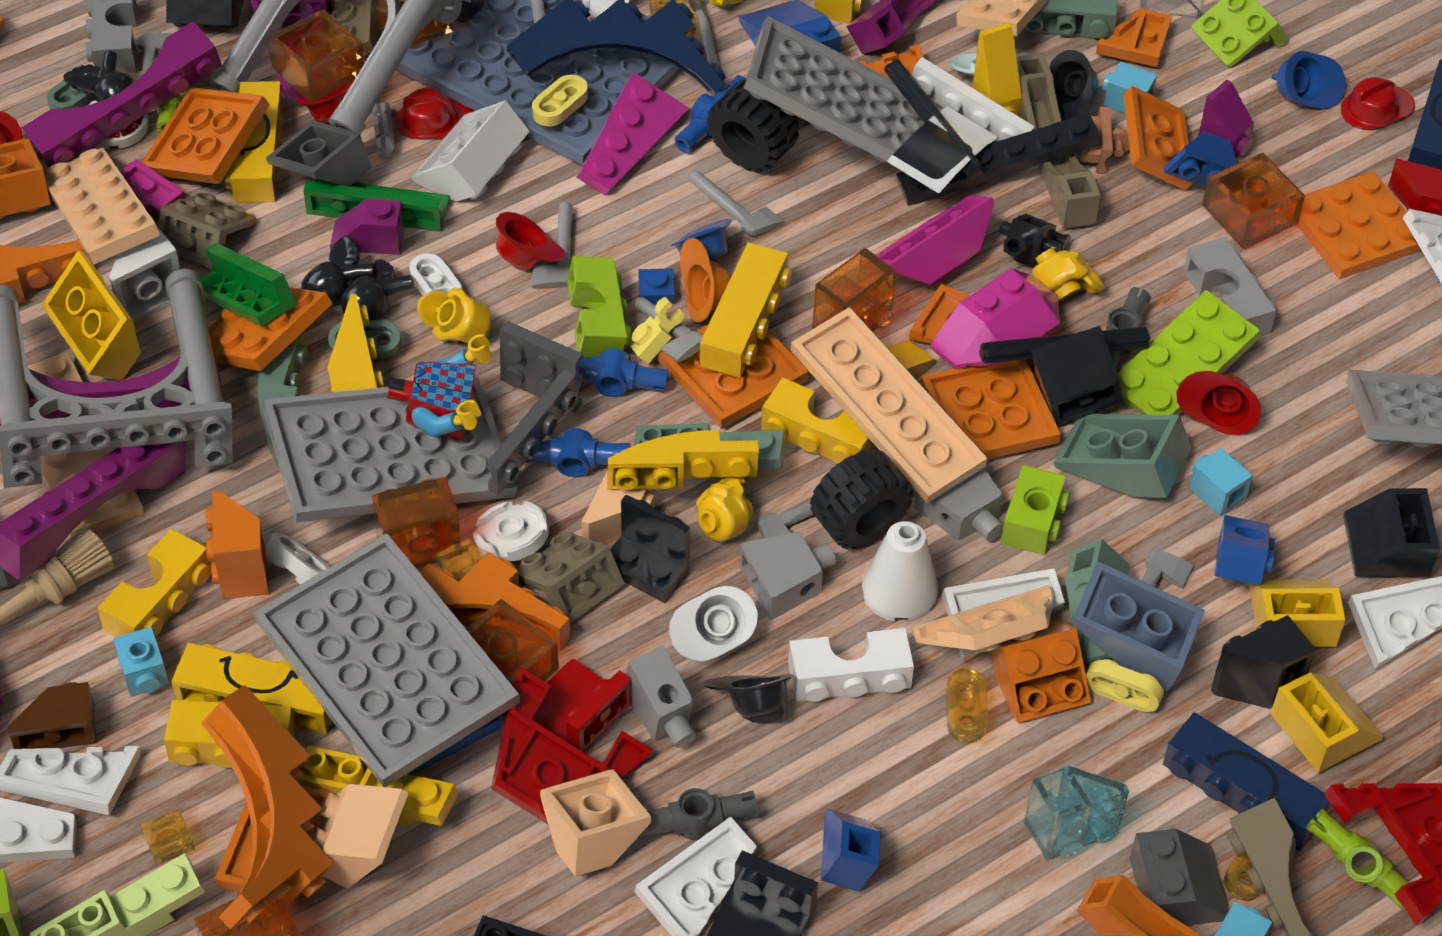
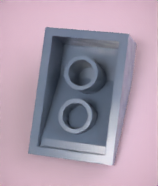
M1097 561L1071 623L1120 666L1155 677L1163 690L1168 693L1183 669L1205 610Z

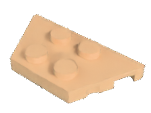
M1046 585L912 627L914 640L920 644L986 652L1000 646L999 643L1010 639H1030L1036 635V631L1046 629L1049 626L1054 602L1051 586Z

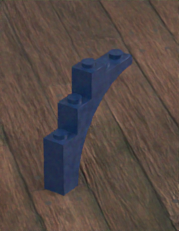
M563 0L507 45L506 49L527 77L546 64L572 53L598 48L628 49L651 54L674 64L696 79L711 96L724 90L726 84L723 82L726 79L723 71L716 63L713 62L710 65L702 55L705 53V50L695 37L689 39L686 36L695 25L691 21L695 18L693 13L683 2L678 4L675 0H671L644 23L639 20L643 16L632 1L626 3L624 0H617L590 22L587 18L591 14L580 0L576 2L573 0Z

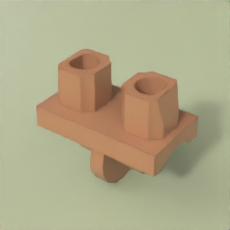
M1100 106L1097 116L1091 117L1101 135V145L1078 152V160L1095 163L1096 173L1106 174V159L1112 154L1115 157H1121L1130 148L1128 131L1123 130L1119 126L1113 127L1111 130L1110 107Z

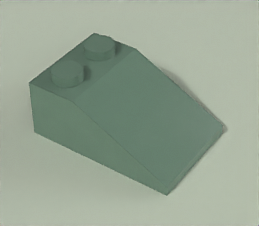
M1090 414L1076 420L1054 461V465L1060 470L1132 497L1167 498L1192 448L1180 415Z

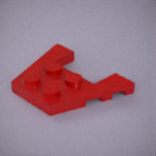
M520 667L514 675L512 684L519 693L520 703L507 710L491 789L548 824L540 798L541 789L611 769L622 779L644 761L653 749L622 730L601 764L532 720L551 685L523 667Z
M1361 783L1358 788H1345L1344 784L1330 785L1324 795L1344 824L1376 812L1388 828L1389 833L1395 838L1410 859L1412 865L1422 876L1418 880L1401 886L1394 894L1415 925L1421 924L1442 901V783H1396L1393 788H1377L1375 783Z

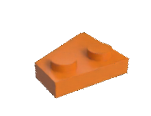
M1140 8L1131 15L1128 21L1122 22L1115 27L1114 34L1107 40L1101 38L1098 41L1096 54L1157 67L1171 25L1172 15Z

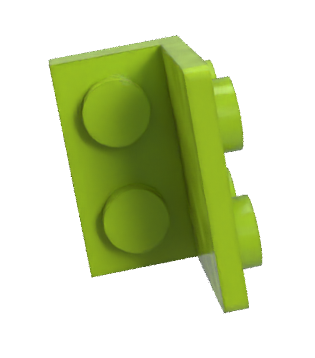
M1220 0L1191 25L1196 35L1228 68L1233 67L1262 41L1267 43L1271 40L1279 49L1289 41L1279 23L1257 0Z

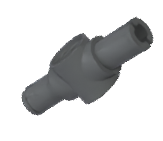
M1131 288L1123 306L1109 313L1106 330L1140 327L1142 323L1141 315L1151 300L1149 292L1143 289L1140 296L1137 297L1140 288ZM1133 349L1110 351L1114 366H1116L1120 356L1131 352Z
M700 788L685 790L680 795L678 801L669 802L667 807L647 811L651 816V823L638 838L673 831L674 835L681 834L687 839L699 840L709 833L713 827H717L729 817H732L733 820L758 816V807L754 791L718 797L717 794L711 795L706 790ZM692 812H698L703 815L691 816L689 814Z

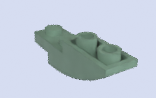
M301 334L262 371H259L258 401L269 451L277 466H279L262 410L263 400L299 396L298 370L299 367H304L307 361V346L302 345Z
M709 423L637 426L634 446L663 436L711 429ZM784 430L720 432V441L758 440V469L783 467L786 446Z

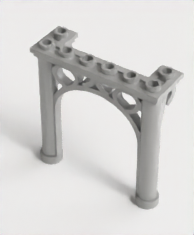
M262 0L220 70H215L208 84L214 90L239 93L240 82H247L284 20L300 0ZM386 0L388 18L385 29L340 105L329 119L331 126L361 135L366 127L364 124L365 120L420 29L423 30L432 19L446 24L453 23L461 12L462 0ZM405 1L403 6L401 7L400 2Z
M179 269L172 272L165 282L180 352V360L174 371L164 380L150 388L128 395L106 398H89L64 394L43 385L30 373L25 356L18 294L13 288L0 285V456L4 488L43 484L40 456L194 440L195 468L233 464L231 403L226 404L223 400L201 298L203 294L202 281L197 272L191 269ZM186 378L189 381L190 391L181 387ZM28 394L38 400L33 407H30ZM164 399L182 404L166 408L155 406ZM56 410L71 414L66 418L47 419L43 417Z

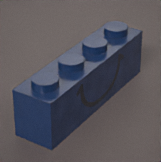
M1441 59L1437 66L1408 159L1409 162L1442 170Z
M1195 712L1192 713L1168 743L1162 765L1169 768L1176 777L1188 780L1202 789L1208 797L1221 801L1237 811L1238 814L1275 798L1294 833L1295 849L1301 851L1313 835L1312 832L1306 829L1308 823L1312 818L1317 821L1316 814L1320 810L1328 811L1330 803L1323 791Z

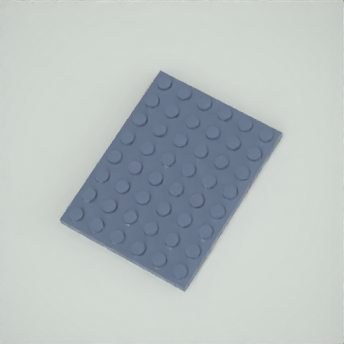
M484 0L481 9L473 17L463 22L454 21L453 23L446 24L432 19L423 30L420 29L396 70L430 88L438 90L442 94L475 111L506 100L530 131L526 137L583 165L629 76L634 72L660 89L680 68L647 53L628 49L598 48L572 53L552 61L527 77L506 49L507 45L534 24L530 0ZM543 0L545 14L563 0ZM642 14L643 17L639 20L644 23L650 17ZM577 75L582 77L588 85V98L581 107L556 126H542L535 122L532 114V102L539 94L562 76Z

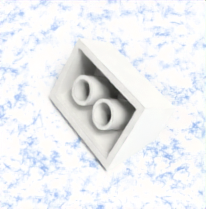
M506 100L465 114L413 174L411 179L416 184L438 194L449 195L450 199L455 202L467 198L474 200L487 190V182L503 171L506 159L522 148L523 144L521 141L530 131Z

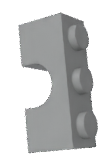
M87 0L88 15L92 17V19L86 20L88 39H91V42H86L87 61L93 62L94 66H99L102 69L104 52L114 51L117 53L116 71L124 73L136 72V45L132 27H137L136 0Z
M1220 238L1188 248L1183 272L1199 296L1205 290L1227 295L1223 296L1221 301L1260 330V337L1270 334L1274 318L1276 317L1275 304L1271 298H1267L1259 286L1257 277L1249 272L1242 261L1239 251L1232 247L1227 238Z

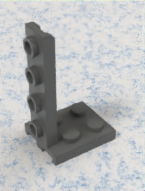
M509 321L500 329V380L536 395L539 399L488 460V470L491 472V478L488 480V490L496 495H499L507 484H512L515 481L521 466L527 459H533L538 451L539 444L546 436H551L554 433L559 420L565 412L569 413L572 411L575 413L582 405V399L579 398V388L583 384V374L579 373V363L583 360V354Z

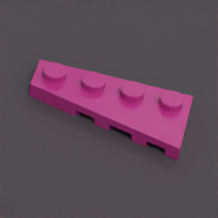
M633 72L627 79L576 178L606 195L689 107Z

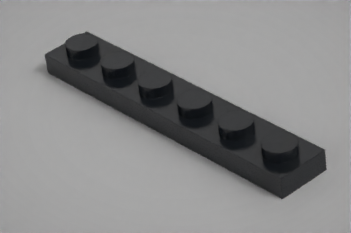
M1086 113L988 144L975 155L983 167V173L970 180L960 170L940 193L906 175L903 171L896 173L897 182L907 205L910 206L1101 145V135L1090 113Z

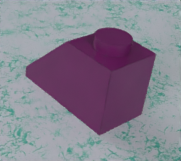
M1225 80L1206 97L1198 136L1206 131L1230 140L1236 159L1239 155L1244 156L1253 143L1251 134L1254 122L1233 83L1229 80Z
M366 199L335 220L330 251L342 237L349 236L356 243L360 253L400 255L404 233L401 201Z

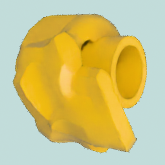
M1050 248L1035 258L1038 265L1033 268L1031 275L1035 276L1058 295V302L1075 294L1082 288L1081 285L1088 293H1098L1106 288L1098 274L1091 269L1089 263L1074 250L1071 252L1062 250L1056 253L1054 248Z
M461 288L449 289L447 293L439 289L430 291L418 301L417 309L422 322L427 326L433 327L432 333L439 341H461L468 344L473 336L478 334L487 336L491 330L492 323L489 308L466 295Z
M725 477L718 483L711 484L696 501L698 522L701 530L714 541H726L743 534L748 527V523L752 520L753 507L749 499L743 496L744 487L742 484L746 481L742 477Z

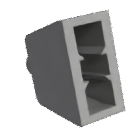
M984 468L928 504L917 492L915 494L914 508L957 540H962L978 531L987 541H992L1003 531L1004 525L997 519L1000 515L1002 494Z
M798 532L740 544L739 567L770 620L818 595L822 587V569L836 564L834 552L829 544H824L810 550L802 534Z
M658 647L629 661L626 675L631 678L632 683L631 707L651 737L659 739L669 735L676 748L683 747L694 740L696 734L689 724L693 699L665 647Z

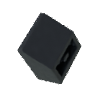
M167 0L166 23L189 24L195 21L197 25L238 27L244 0Z
M1100 325L1030 350L1039 389L1057 426L1124 403L1120 380Z
M1389 488L1344 511L1343 518L1355 576L1431 575L1440 546L1427 488Z
M1288 615L1276 621H1265L1255 631L1243 637L1240 635L1234 636L1223 645L1211 691L1215 696L1271 709L1278 688L1309 673L1316 649Z

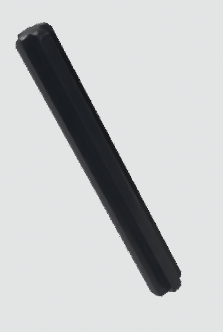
M895 59L890 64H887L885 71L888 77L924 123L935 116L971 159L961 169L966 177L973 180L983 173L981 163L901 61Z
M1146 327L1102 331L1109 351L1146 348L1149 346V340H1151ZM1077 333L983 342L980 345L979 356L982 363L985 364L1031 360L1030 350Z

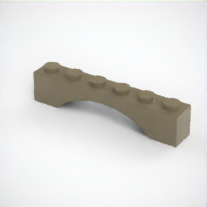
M1044 53L1018 56L1017 65L1022 96L1019 117L1035 126L1033 130L1060 122L1061 117L1055 95L1053 76ZM1074 154L1039 164V169L1062 228L1096 224L1101 194L1092 172L1084 168Z
M1275 798L1230 818L1233 832L1227 835L1229 842L1238 858L1243 855L1246 856L1251 866V869L1246 870V874L1255 892L1260 893L1264 891L1270 905L1266 906L1265 910L1275 930L1283 927L1287 936H1312L1302 922L1292 896L1291 869L1296 847L1294 833Z

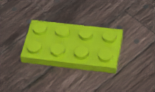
M1205 290L1149 343L1148 347L1141 350L1117 373L1124 403L1139 415H1179L1183 412L1177 403L1176 395L1180 382L1188 375L1198 371H1213L1222 374L1260 338V330L1209 291Z

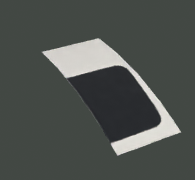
M948 106L940 111L974 155H977L984 147L998 138V136ZM933 116L916 130L887 162L935 192L940 193L971 159L937 118Z

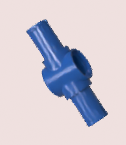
M737 75L724 90L715 93L713 96L707 93L699 96L691 110V122L674 138L676 140L675 145L680 151L690 153L704 137L710 136L708 131L710 126L707 124L710 108L735 83L746 79L745 77Z
M606 349L601 352L600 356L593 355V358L583 357V360L579 363V373L583 374V380H589V384H594L595 389L602 395L609 397L621 396L625 393L626 389L632 390L633 387L665 392L668 369L636 365V362L631 361V357L623 350Z
M569 428L561 433V437L543 440L539 444L538 451L533 459H527L526 462L551 463V466H555L563 475L581 477L588 472L589 468H597V465H608V458L630 448L631 444L598 442V439H593L592 435L586 430Z

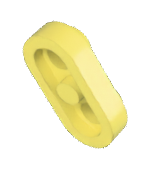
M565 75L557 79L533 100L532 114L535 122L548 127L562 123L587 101V82L577 75Z
M1096 660L1091 663L1086 673L1088 688L1091 691L1139 711L1153 712L1157 710L1164 695V690L1155 677L1122 667L1112 660Z

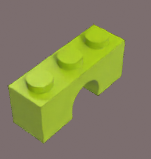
M572 256L567 276L570 306L590 308L580 309L574 332L577 351L582 353L585 358H593V355L600 356L601 352L606 349L624 350V346L628 347L630 345L631 329L629 325H625L624 321L627 307L626 300L620 297L622 274L621 272H616L614 258Z

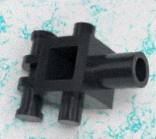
M1027 213L1014 218L1012 223L1003 221L999 229L1000 234L1007 236L1004 241L1003 251L1013 256L1015 261L1025 265L1037 263L1035 258L1050 248H1054L1056 253L1060 250H1066L1071 236L1056 232L1057 225Z

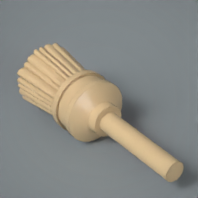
M83 526L55 552L48 563L30 574L31 580L25 583L26 589L0 606V625L34 601L40 603L47 599L55 604H60L63 602V598L69 594H74L77 591V587L113 569L114 560L100 538L88 529L87 526Z

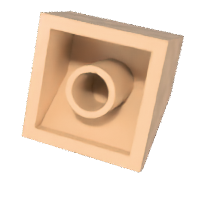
M348 784L336 795L331 793L320 811V815L324 817L321 827L317 828L310 837L334 863L322 876L349 889L382 864L409 792L399 788Z

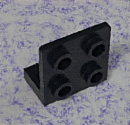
M625 495L621 500V537L610 549L624 582L666 603L689 573L690 527L681 519L675 516H668L654 509L646 501L637 500L629 495Z
M742 850L735 862L734 885L709 929L707 936H801L816 908L818 882Z

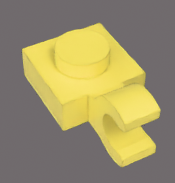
M666 297L657 302L655 306V319L650 316L634 330L629 346L647 364L660 352L661 347L666 345L672 338L669 335L671 329L680 324L685 317L684 312L679 307L671 314L666 315L667 310L672 306V303Z

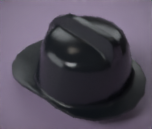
M1065 50L1058 54L1049 66L1053 76L1061 121L1086 114L1091 107L1092 99L1097 93L1099 83L1096 72L1083 53L1076 50Z
M794 674L772 677L751 675L724 676L706 680L704 686L710 689L727 690L736 711L743 718L751 722L761 723L782 719L786 715V680L792 679L795 676Z

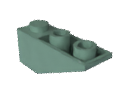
M1048 0L1021 32L1108 39L1114 34L1117 0Z
M1103 539L1072 549L1066 575L1071 622L1097 561L1127 575L1129 573L1130 564ZM1077 628L1084 665L1110 657Z

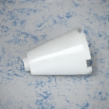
M902 521L895 523L889 528L862 582L863 597L867 606L873 613L889 621H895V618H908V621H915L925 616L936 604L938 596V582L925 532L919 525L913 522Z

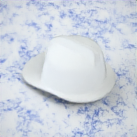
M721 586L711 589L686 602L675 611L670 620L669 636L673 647L681 656L690 661L698 662L714 659L732 650L749 639L757 626L758 613L755 603L746 592L732 586Z

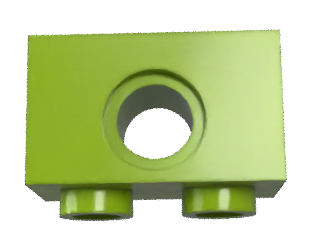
M1022 465L1005 517L1001 544L1045 555L1048 542H1056L1061 520L1056 519L1057 513L1064 514L1068 504L1070 492L1063 491L1066 480L1065 475Z

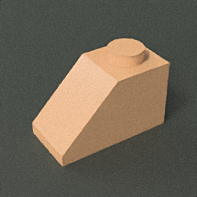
M606 472L581 521L582 537L600 543L620 536L622 498L625 495H629L637 500L646 501L654 508L656 495L652 494V489L607 490Z

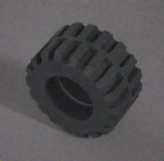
M746 79L735 83L710 108L709 116L707 117V124L710 126L708 131L714 138L713 142L721 149L722 154L726 158L728 157L732 160V163L737 166L740 165L748 171H768L798 140L799 123L795 120L797 116L788 115L779 106L752 96L748 90L744 89Z
M877 449L864 450L845 458L825 474L813 491L814 495L810 500L812 505L810 509L838 546L844 549H857L883 537L892 525L898 523L905 516L906 511L912 504L914 490L912 485L883 451H878Z

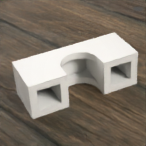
M905 628L867 632L865 655L856 660H845L836 656L831 650L828 637L792 640L789 642L788 665L790 674L795 676L791 679L795 701L808 700L817 702L831 697H859L866 693L884 691L896 693L903 689H910L912 686L914 664Z

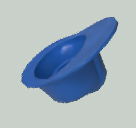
M1298 51L1291 55L1288 60L1282 63L1278 72L1272 74L1271 79L1277 81L1278 90L1284 98L1301 105L1319 109H1328L1337 105L1342 99L1346 88L1342 67L1334 59L1307 51Z
M723 219L702 226L686 234L678 242L671 244V246H676L680 253L683 243L688 238H696L706 248L710 261L717 263V259L728 252L726 227L732 220Z

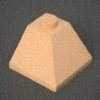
M613 769L540 790V798L556 852L575 877L612 866L651 823L650 814Z

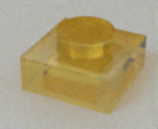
M470 538L436 553V562L440 569L449 571L458 582L482 558Z
M180 810L140 825L156 865L195 850L193 839Z

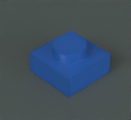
M673 268L638 269L639 298L644 297L651 303L657 304L660 299L666 297L672 304H675Z

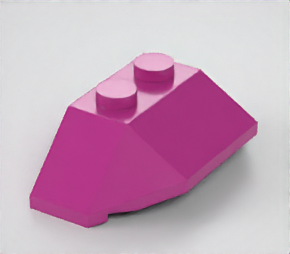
M977 195L965 197L955 206L942 211L879 252L870 260L871 267L902 279L924 283L925 285H934L941 282L945 274L952 269L966 265L969 262V258L981 250L994 206L993 198Z
M1011 268L961 301L932 341L930 349L954 369L966 368V365L989 366L1007 364L1009 362L982 363L979 356L980 345L983 342L1050 335L1059 328L1060 324L1058 295L1035 276Z

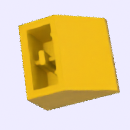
M1326 579L1262 580L1261 585L1249 583L1256 629L1265 621H1276L1288 615L1314 647H1337L1345 623L1340 589Z
M1310 672L1278 688L1271 715L1318 773L1368 748L1383 738L1379 730L1333 677Z

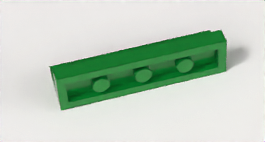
M315 179V181L307 180L303 189L307 214L340 218L366 199L401 201L404 227L438 232L442 230L450 204V196L445 194L362 183L346 186Z
M218 243L205 249L214 271L201 278L203 286L201 297L261 327L297 305L284 274Z

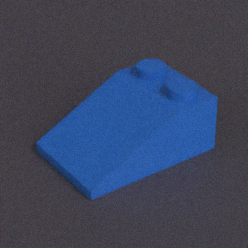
M800 0L788 1L739 16L740 24L755 47L761 27L767 16L840 53L841 36L828 17Z

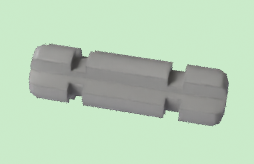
M376 102L372 112L377 154L381 158L393 157L396 151L390 105L387 102L381 104Z

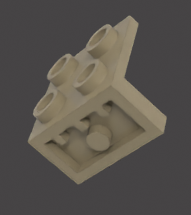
M196 193L195 196L178 199L174 203L162 206L158 228L175 247L177 255L213 269L205 249L215 243L225 246L227 234L255 225L256 217L245 213L243 207L232 204L225 205L216 201V197L211 194Z
M571 532L556 535L551 539L549 545L539 552L523 558L521 564L515 567L518 570L519 581L544 590L550 605L560 608L570 618V623L625 585L609 546Z

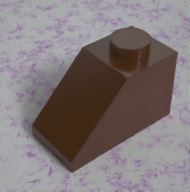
M68 682L61 686L47 687L8 726V734L13 748H66L97 743L95 704L89 683Z

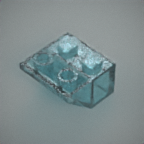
M1067 766L1033 779L1024 823L1047 861L1059 856L1067 858L1076 854L1084 846L1095 842L1098 844L1108 842L1119 833L1129 789L1126 784Z

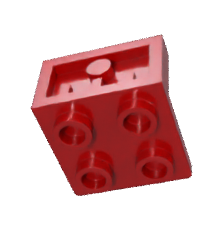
M571 659L547 681L551 687L532 720L584 752L632 705L631 678L619 670L609 680H603L576 659Z

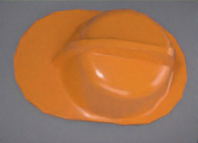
M688 238L683 243L680 251V268L686 292L687 310L691 319L698 323L705 321L710 313L715 312L730 281V275L718 263L710 261L707 250L701 241L696 238Z

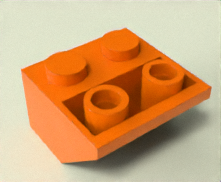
M212 492V507L206 508L207 530L211 531V538L206 539L208 562H211L213 585L220 584L223 599L269 595L268 560L260 518L222 492Z
M1062 621L1049 623L1048 628L1036 631V635L1030 639H1010L999 643L1000 646L990 651L995 678L1016 722L1028 721L1091 703L1076 627Z

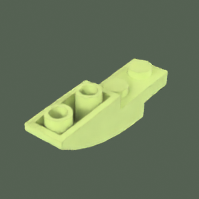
M184 853L111 896L105 890L99 892L30 932V935L146 936L174 921L175 919L171 912L204 894L206 891L191 860Z

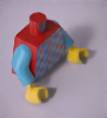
M478 334L473 336L468 342V349L470 351L464 349L446 359L416 363L413 381L391 377L387 399L409 403L406 422L419 427L431 437L444 435L463 441L465 429H474L478 423L476 417H480L482 414L476 401L470 400L476 365H473V361L476 360L480 364L490 361L491 352L489 348L491 344L485 335Z

